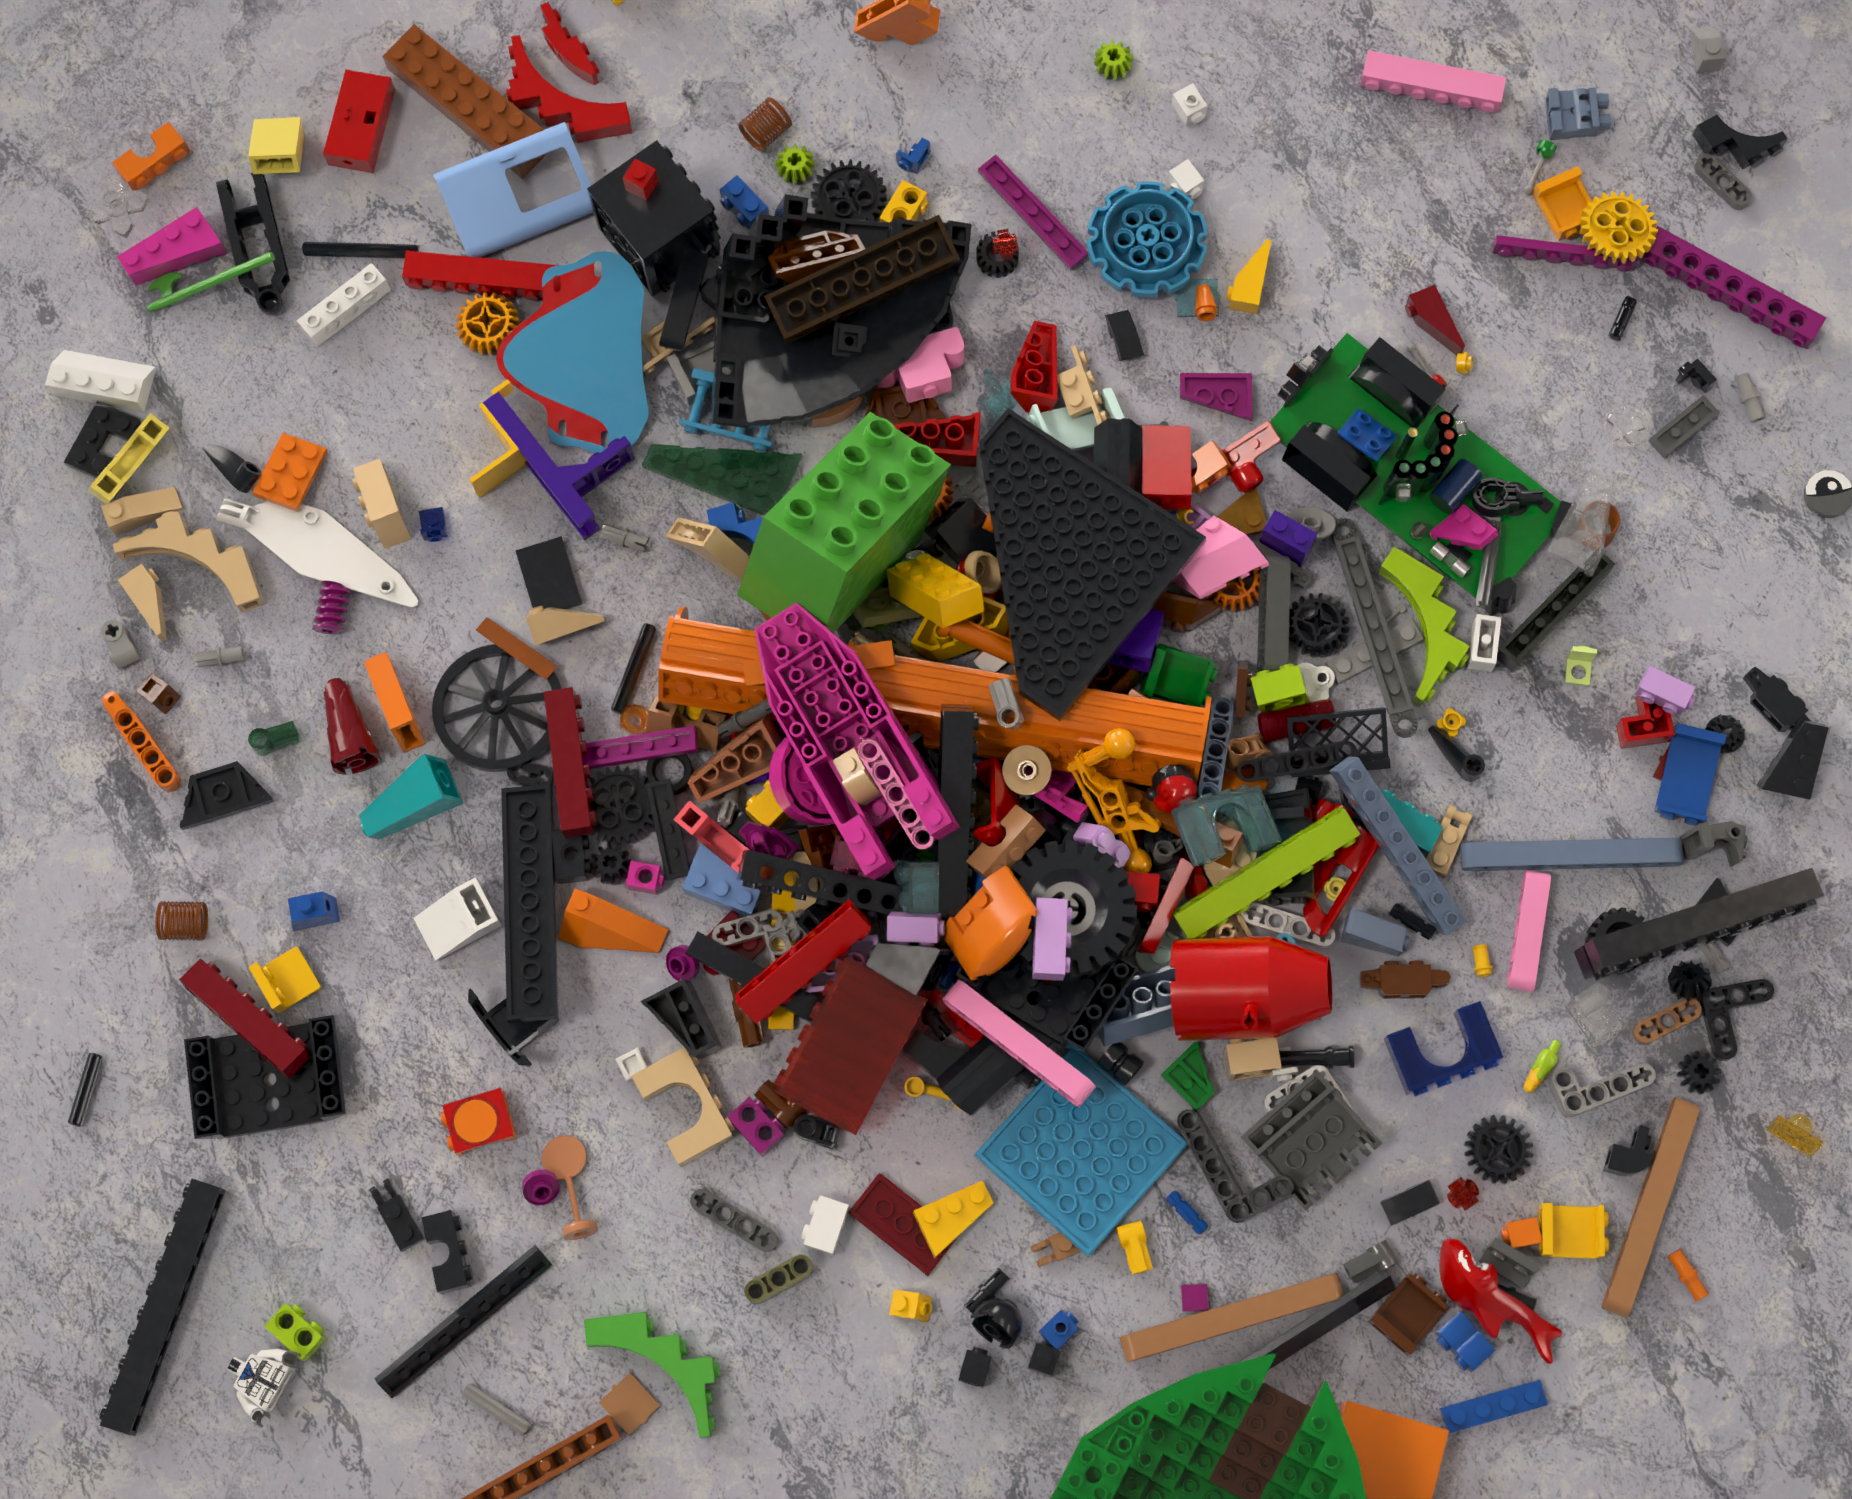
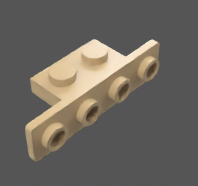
M714 316L708 318L693 330L689 327L684 348L694 342L692 337L700 332L701 335H704L713 328L712 323L716 321ZM665 320L641 336L642 343L653 357L642 365L644 376L656 368L654 365L661 359L665 362L667 357L675 354L673 349L659 346Z
M1074 345L1071 346L1077 366L1058 374L1057 381L1069 416L1074 419L1093 410L1099 425L1109 417L1106 411L1101 409L1100 404L1103 403L1099 391L1094 389L1093 384L1096 383L1092 371L1087 369L1086 365L1089 364L1088 357L1084 350L1080 351Z

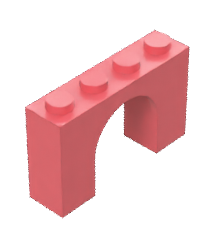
M688 801L673 820L736 872H739L743 850L749 849L691 801ZM763 866L760 869V876L765 880L771 873V869L767 866Z

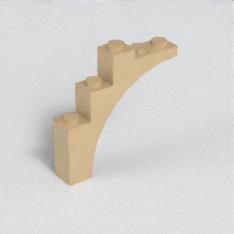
M169 511L162 514L160 518L156 519L158 525L156 529H145L139 535L134 537L126 536L117 543L112 544L115 553L121 560L139 555L163 554L178 556L196 562L210 570L224 582L241 612L264 605L245 549L242 546H231L221 553L217 538L210 528L198 529L190 535L185 519L179 511Z

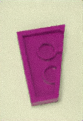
M1180 373V399L1252 422V373Z

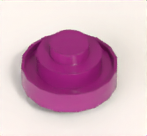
M687 945L676 946L670 949L666 955L667 970L677 981L682 979L691 980L699 973L700 962L685 954L689 947Z
M544 1169L532 1171L522 1182L524 1198L533 1205L551 1203L556 1199L560 1191L557 1176L553 1172Z

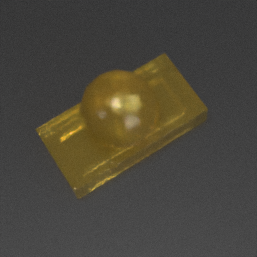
M1795 1114L1788 1120L1777 1115L1766 1129L1769 1133L1809 1157L1815 1154L1823 1144V1141L1810 1134L1813 1125L1811 1119L1804 1114Z

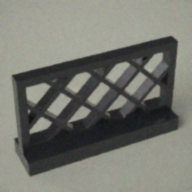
M1385 707L1286 716L1289 751L1295 750L1301 743L1306 747H1311L1304 739L1312 730L1322 737L1315 746L1322 745L1325 741L1332 743L1328 737L1338 727L1347 735L1342 741H1348L1351 738L1360 746L1357 749L1358 757L1366 770L1391 768L1388 754ZM1380 714L1381 723L1375 730H1372L1364 723L1370 715ZM1346 717H1353L1358 721L1350 732H1347L1340 726ZM1328 719L1334 725L1324 735L1315 726L1321 720ZM1303 721L1309 728L1299 737L1293 732V722ZM1362 725L1371 732L1363 743L1353 737L1354 733ZM1376 736L1382 741V751L1371 752L1366 745ZM1342 745L1339 748V752L1343 755L1339 756L1343 759H1346L1350 754L1345 753L1341 749L1344 746ZM1317 751L1315 752V755L1318 756L1314 757L1315 761L1319 764L1323 763L1326 756H1322ZM1295 755L1290 758V765L1295 769L1301 766L1302 759H1295ZM1334 766L1290 775L1293 778L1331 774L1329 770Z

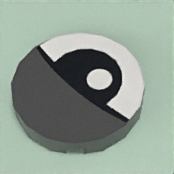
M1824 470L1818 472L1808 480L1804 488L1805 503L1811 511H1814L1822 518L1841 516L1851 506L1852 485L1843 474L1836 471Z

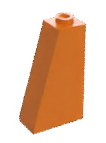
M387 652L374 655L364 661L389 728L403 753L426 744Z

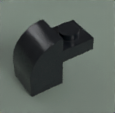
M1642 1125L1637 1126L1634 1129L1630 1148L1617 1144L1609 1146L1603 1171L1618 1176H1632L1644 1170L1651 1163L1654 1156L1644 1152V1150L1649 1149L1652 1136L1648 1135L1650 1128Z

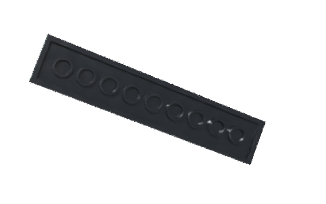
M550 784L501 788L508 1023L559 1019L555 880L552 844V788Z

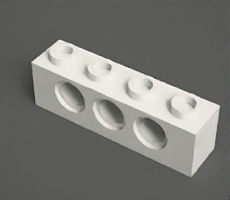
M371 263L304 314L297 322L304 334L317 348L384 297L391 289L383 275Z

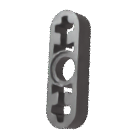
M1708 153L1700 155L1694 166L1696 174L1733 209H1745L1752 198L1751 191L1714 155ZM1702 164H1710V167L1702 168ZM1717 178H1727L1729 185L1726 187L1720 186L1717 183ZM1732 186H1734V191L1732 190L1729 194L1728 192L1731 190ZM1740 195H1743V196H1744V199H1743V200L1740 199L1739 201H1737V200L1735 199L1736 196H1740Z

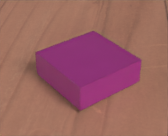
M1207 1284L1181 1285L1182 1312L1208 1311Z

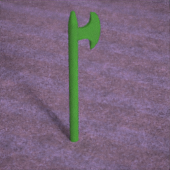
M272 252L266 253L174 293L173 284L182 278V275L177 272L164 274L155 279L149 286L148 292L159 289L162 298L150 304L147 310H159L275 261L274 254Z

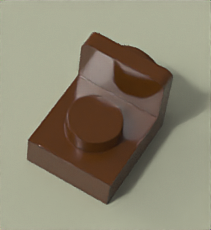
M152 672L136 690L137 693L164 714H167L181 697L180 694Z

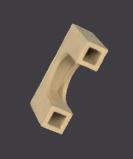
M685 1047L631 1076L645 1101L676 1086L688 1087L700 1096L702 1113L698 1122L691 1129L667 1141L680 1167L733 1139L731 1131L735 1130L727 1117L723 1119L719 1111L723 1108L716 1094L711 1096L707 1088L711 1084L705 1073L699 1074L695 1066L700 1063L697 1058L687 1052Z

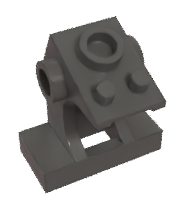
M1731 821L1710 825L1708 822L1698 824L1679 836L1682 839L1685 860L1697 858L1715 847L1714 844H1716L1725 851L1729 866L1736 865L1743 858H1746L1747 855L1746 852H1743L1747 844L1746 826Z

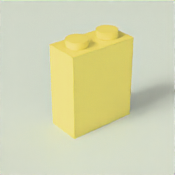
M301 117L254 119L248 156L253 174L300 172L305 138Z

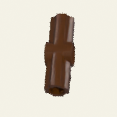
M729 979L733 995V1011L736 1022L739 1024L743 1047L752 1048L765 1044L761 1023L756 1024L736 1004L735 994L743 986Z

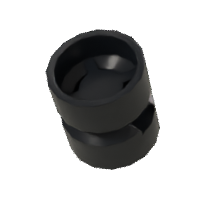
M1122 1042L1112 1044L1097 1062L1105 1071H1113V1078L1123 1087L1128 1084L1145 1063L1135 1053L1128 1054V1048Z

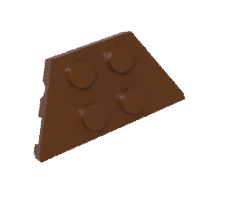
M901 386L874 390L869 408H867L865 414L866 416L869 412H872L880 418L887 419L892 424L927 422V419L935 418L936 420L948 419L939 409L938 404L933 398H925L911 403L907 402Z

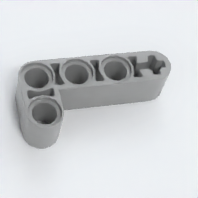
M1643 1063L1580 1088L1571 1070L1559 1068L1550 1076L1548 1084L1561 1113L1566 1117H1575L1645 1089L1654 1082L1656 1074L1652 1066ZM1639 1073H1645L1647 1078H1645L1644 1080L1639 1079L1632 1083V1078L1637 1076ZM1557 1075H1563L1567 1079L1568 1084L1566 1087L1558 1085L1556 1081ZM1614 1080H1620L1624 1084L1623 1092L1615 1090L1613 1086ZM1591 1089H1596L1600 1092V1101H1595L1590 1097ZM1572 1098L1576 1100L1578 1109L1575 1111L1569 1109L1567 1099Z

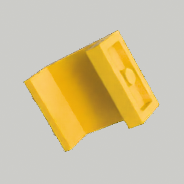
M1541 1203L1538 1205V1225L1542 1238V1243L1538 1245L1539 1257L1601 1259L1605 1257V1253H1608L1609 1240L1608 1237H1605L1604 1227H1608V1212H1604V1205L1596 1207L1553 1206V1203Z

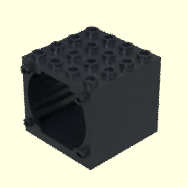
M657 140L587 188L599 230L618 254L632 266L641 283L652 297L662 290L664 293L667 292L666 288L668 290L671 289L672 286L670 284L677 279L685 248L709 254L708 258L711 257L712 259L716 258L715 255L718 256L720 254L719 250H721L719 242L721 237L717 232L719 227L715 222L717 217L714 214V205L708 198L704 200L700 195L701 190L694 180L689 181L684 167L680 163L676 164L672 159L673 155L666 145L662 147ZM634 159L655 168L659 182L647 201L625 189L623 177Z

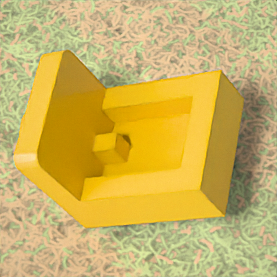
M894 1290L889 1315L927 1323L932 1311V1297L915 1292Z

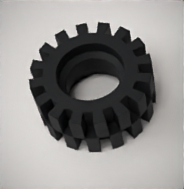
M993 231L991 236L988 234L984 235V240L980 239L979 246L977 245V265L981 267L983 273L987 271L990 277H992V274H996V278H1000V274H1003L1004 277L1008 276V271L1012 273L1014 267H1017L1019 248L1016 245V240L1014 238L1011 240V235L1008 233L1006 236H1003L1004 232L999 231V235H996L995 231ZM999 247L1006 251L1007 256L1003 261L995 262L989 258V251Z

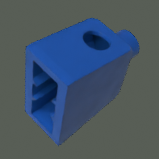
M316 892L288 899L293 931L340 922L336 898L325 892Z

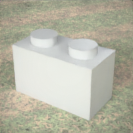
M1476 615L1472 623L1467 669L1492 672L1497 661L1501 617Z
M821 1195L818 1201L813 1200L809 1215L813 1216L810 1225L805 1224L801 1239L805 1240L804 1246L834 1256L850 1208L849 1205Z

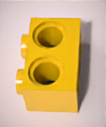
M902 180L880 216V222H891L892 219L897 218L916 221L920 214H925L929 206L927 192ZM908 199L917 200L914 204H909L906 201Z

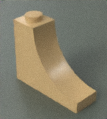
M679 517L676 519L665 535L670 542L685 547L701 556L728 577L742 579L750 558L748 554L716 526Z

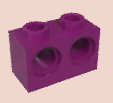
M749 1096L727 1118L763 1157L785 1137L782 1133L784 1127L775 1117L770 1119L764 1113L768 1109L758 1098L753 1101ZM747 1110H754L756 1112V1117L751 1122L743 1120V1114ZM765 1128L773 1131L772 1138L767 1141L759 1138L761 1130Z

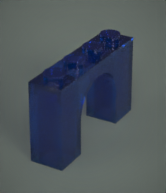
M1481 1001L1459 1008L1453 1013L1465 1043L1463 1057L1454 1065L1442 1067L1427 1061L1421 1054L1410 1027L1386 1035L1384 1042L1406 1095L1413 1093L1414 1097L1429 1092L1427 1088L1433 1085L1441 1088L1451 1084L1452 1078L1460 1076L1461 1080L1475 1075L1474 1070L1483 1067L1487 1071L1499 1066L1498 1062L1503 1058V1054Z

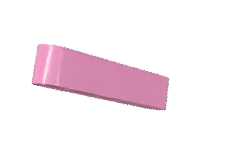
M877 738L864 740L858 747L859 757L912 844L919 849L928 848L936 839L931 835L927 843H923L918 839V832L920 830L927 831L905 793L903 787L906 785L884 747ZM867 743H872L876 746L877 753L874 757L866 754L865 746ZM880 765H886L890 769V776L888 778H883L879 775L878 768ZM893 787H899L903 790V798L901 800L893 798L891 794ZM911 808L916 812L917 818L915 821H909L905 818L904 812L906 809Z
M1525 870L1507 988L1527 992L1534 991L1551 874Z

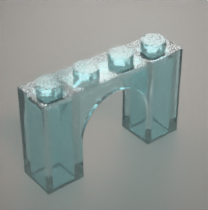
M1248 784L1236 788L1233 792L1230 789H1225L1218 792L1215 796H1212V793H1207L1198 797L1197 800L1189 797L1179 802L1180 806L1171 811L1193 867L1212 863L1226 854L1215 825L1216 812L1226 814L1236 823L1240 832L1243 833L1242 838L1249 854L1267 850L1282 841L1260 785L1250 788Z

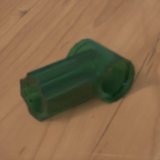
M294 721L267 729L256 728L248 736L250 746L254 753L259 756H266L275 749L300 742ZM260 738H266V739H267V741H266V743H265L264 745H262V746H256V745H255L258 739H260Z

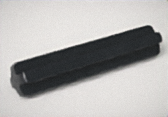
M88 1054L68 1119V1123L78 1127L83 1125L103 1059L99 1054Z

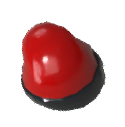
M1171 764L1155 772L1151 779L1152 787L1148 788L1145 792L1146 798L1153 801L1158 810L1167 814H1176L1184 811L1193 803L1197 795L1198 786L1189 768L1183 765Z

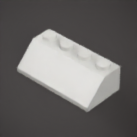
M64 350L51 363L45 386L55 396L92 403L99 401L108 406L144 412L156 367Z

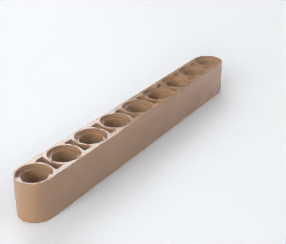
M1674 1097L1653 1154V1159L1648 1168L1602 1302V1309L1624 1318H1627L1631 1312L1699 1114L1700 1106L1677 1097Z
M1333 1273L1119 1337L1126 1363L1328 1304L1344 1296L1338 1274Z

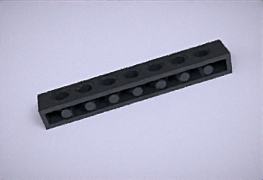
M743 850L737 880L743 881L742 886L757 889V886L760 885L767 887L766 892L781 895L782 891L792 893L791 898L806 901V897L815 898L816 904L829 907L831 903L840 904L841 906L848 899H851L859 909L865 910L864 914L866 916L878 918L879 914L888 916L891 911L906 912L905 907L909 901L915 903L916 912H936V895L751 850ZM763 866L771 869L772 875L769 880H764L760 876V869ZM787 872H792L796 877V882L793 886H788L784 881V876ZM813 877L817 878L820 882V888L816 892L811 891L809 888V881ZM837 883L844 887V894L840 898L836 897L833 893V887ZM861 889L868 893V900L864 904L857 899V894ZM885 895L890 896L892 899V906L889 909H885L881 904V900Z

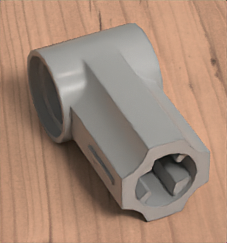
M1001 679L988 685L997 711L999 724L1010 730L1020 728L1024 722V715L1019 709L1010 679ZM1014 711L1016 714L1014 722L1007 724L1005 720L1006 715Z

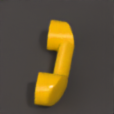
M912 1076L905 1082V1092L911 1097H917L924 1093L951 1101L940 1087L925 1084L924 1080L919 1076Z

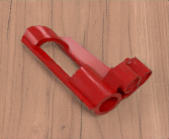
M1319 799L1313 809L1314 822L1338 807L1344 808L1352 821L1355 814L1342 805H1333L1324 799ZM1355 821L1353 823L1360 833L1355 838L1356 842L1346 848L1341 846L1334 851V856L1326 861L1319 860L1314 864V899H1306L1303 915L1312 932L1318 937L1327 936L1379 848L1373 836ZM1343 865L1350 869L1352 873L1328 914H1326L1320 907L1317 898L1335 867Z

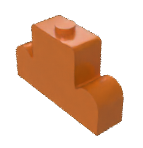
M877 0L856 12L854 33L877 42L885 41L889 35L904 43L914 45L938 33L941 10L931 6V0Z

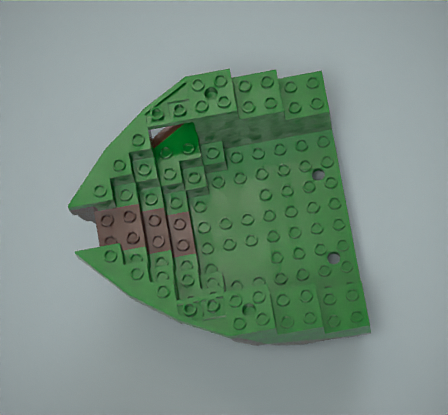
M1270 1354L1195 1373L1131 1403L1081 1437L1050 1499H1366L1358 1457L1327 1381H1323L1306 1405L1263 1382L1276 1356L1275 1354Z

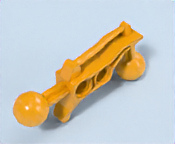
M1117 728L1106 734L1103 744L1087 752L1083 748L1079 749L1074 758L1075 761L1069 763L1067 770L1072 772L1097 825L1109 828L1114 835L1118 834L1120 841L1128 846L1131 855L1123 866L1124 870L1149 873L1152 867L1151 857L1147 851L1138 848L1132 830L1144 829L1154 833L1159 830L1161 821L1157 818L1153 819L1148 813L1141 810L1139 802L1130 803L1122 779L1110 780L1097 772L1093 766L1109 757L1117 760L1126 759L1134 752V736L1126 729ZM1077 769L1079 770V773H1080V775H1081L1082 781H1081V779H1080V777H1079V775H1078V773H1077V771H1076ZM1084 784L1097 796L1104 818ZM1107 793H1114L1117 799L1110 798ZM1115 815L1124 817L1125 821H1119Z

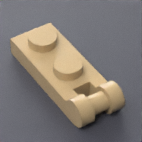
M1451 804L1448 806L1441 822L1443 828L1431 853H1428L1426 857L1433 871L1443 877H1446L1473 815L1467 811L1465 813L1456 810L1457 807ZM1451 819L1460 822L1458 828L1450 825Z

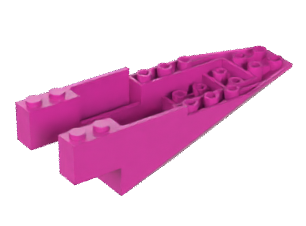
M797 602L754 628L769 706L865 876L875 880L895 868L875 829L896 816L883 795L867 805H860L850 796L842 784L843 779L833 760L852 748H857L858 750L859 745L864 740L869 738L879 739L906 785L903 787L905 793L932 837L940 840L960 828L939 791L941 787L857 654ZM867 743L865 752L867 755L874 757L877 753V748L874 744ZM880 765L878 773L881 777L888 778L890 776V769L886 765ZM893 787L891 790L893 798L901 800L903 798V790L899 787Z

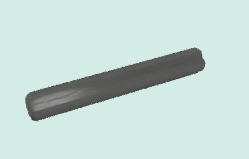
M1490 520L1489 524L1497 529L1498 536L1484 547L1476 597V606L1487 609L1491 603L1502 528L1501 522Z

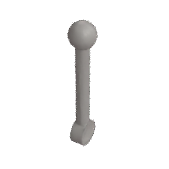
M1398 604L1396 610L1385 619L1386 623H1389L1398 614H1403L1406 611L1405 604Z

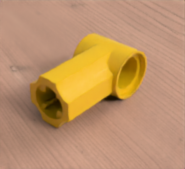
M1141 1220L1117 1226L1116 1230L1120 1245L1125 1250L1131 1274L1134 1275L1152 1270L1153 1267L1146 1246L1147 1238Z

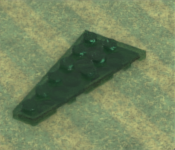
M651 444L643 460L642 468L730 503L734 502L738 506L765 516L782 499V495L787 492L802 459V453L781 454L780 452L772 451L771 453L756 452L755 450L718 448L716 450L705 449V447L685 448L678 445Z

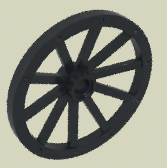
M496 644L471 650L453 662L439 680L432 703L434 726L445 748L465 765L488 772H503L508 769L515 770V768H520L522 765L531 763L539 758L550 747L547 722L511 706L545 701L544 692L510 697L532 678L536 672L529 668L503 691L509 657L513 656ZM501 656L495 688L492 689L476 662L490 657ZM470 666L485 694L471 691L452 683L463 670ZM553 671L547 678V681L552 690L562 689ZM447 692L482 702L447 715L443 713ZM494 701H502V704L499 707H491V704ZM483 712L457 745L449 736L445 724ZM508 714L546 732L534 746L527 749ZM491 717L487 759L476 757L464 751ZM499 719L503 721L521 754L507 759L496 760Z

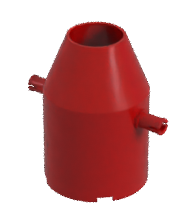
M1273 936L1175 939L1173 941L1170 967H1175V981H1170V994L1176 1036H1181L1178 1038V1041L1277 1038L1332 1013V972L1328 956Z

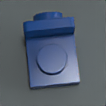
M922 137L918 144L915 143L911 147L909 155L898 150L896 152V163L904 171H912L917 174L931 153L930 141Z

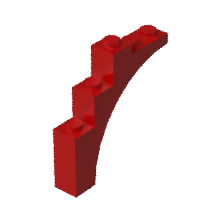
M520 35L511 36L512 45L508 46L511 60L515 59L516 66L512 67L514 79L509 80L510 89H506L508 100L520 110L537 107L539 118L545 120L546 127L555 126L563 122L565 124L569 123L570 133L576 136L577 143L632 133L626 102L609 104L589 102L574 98L556 89L543 79L532 66L525 53Z

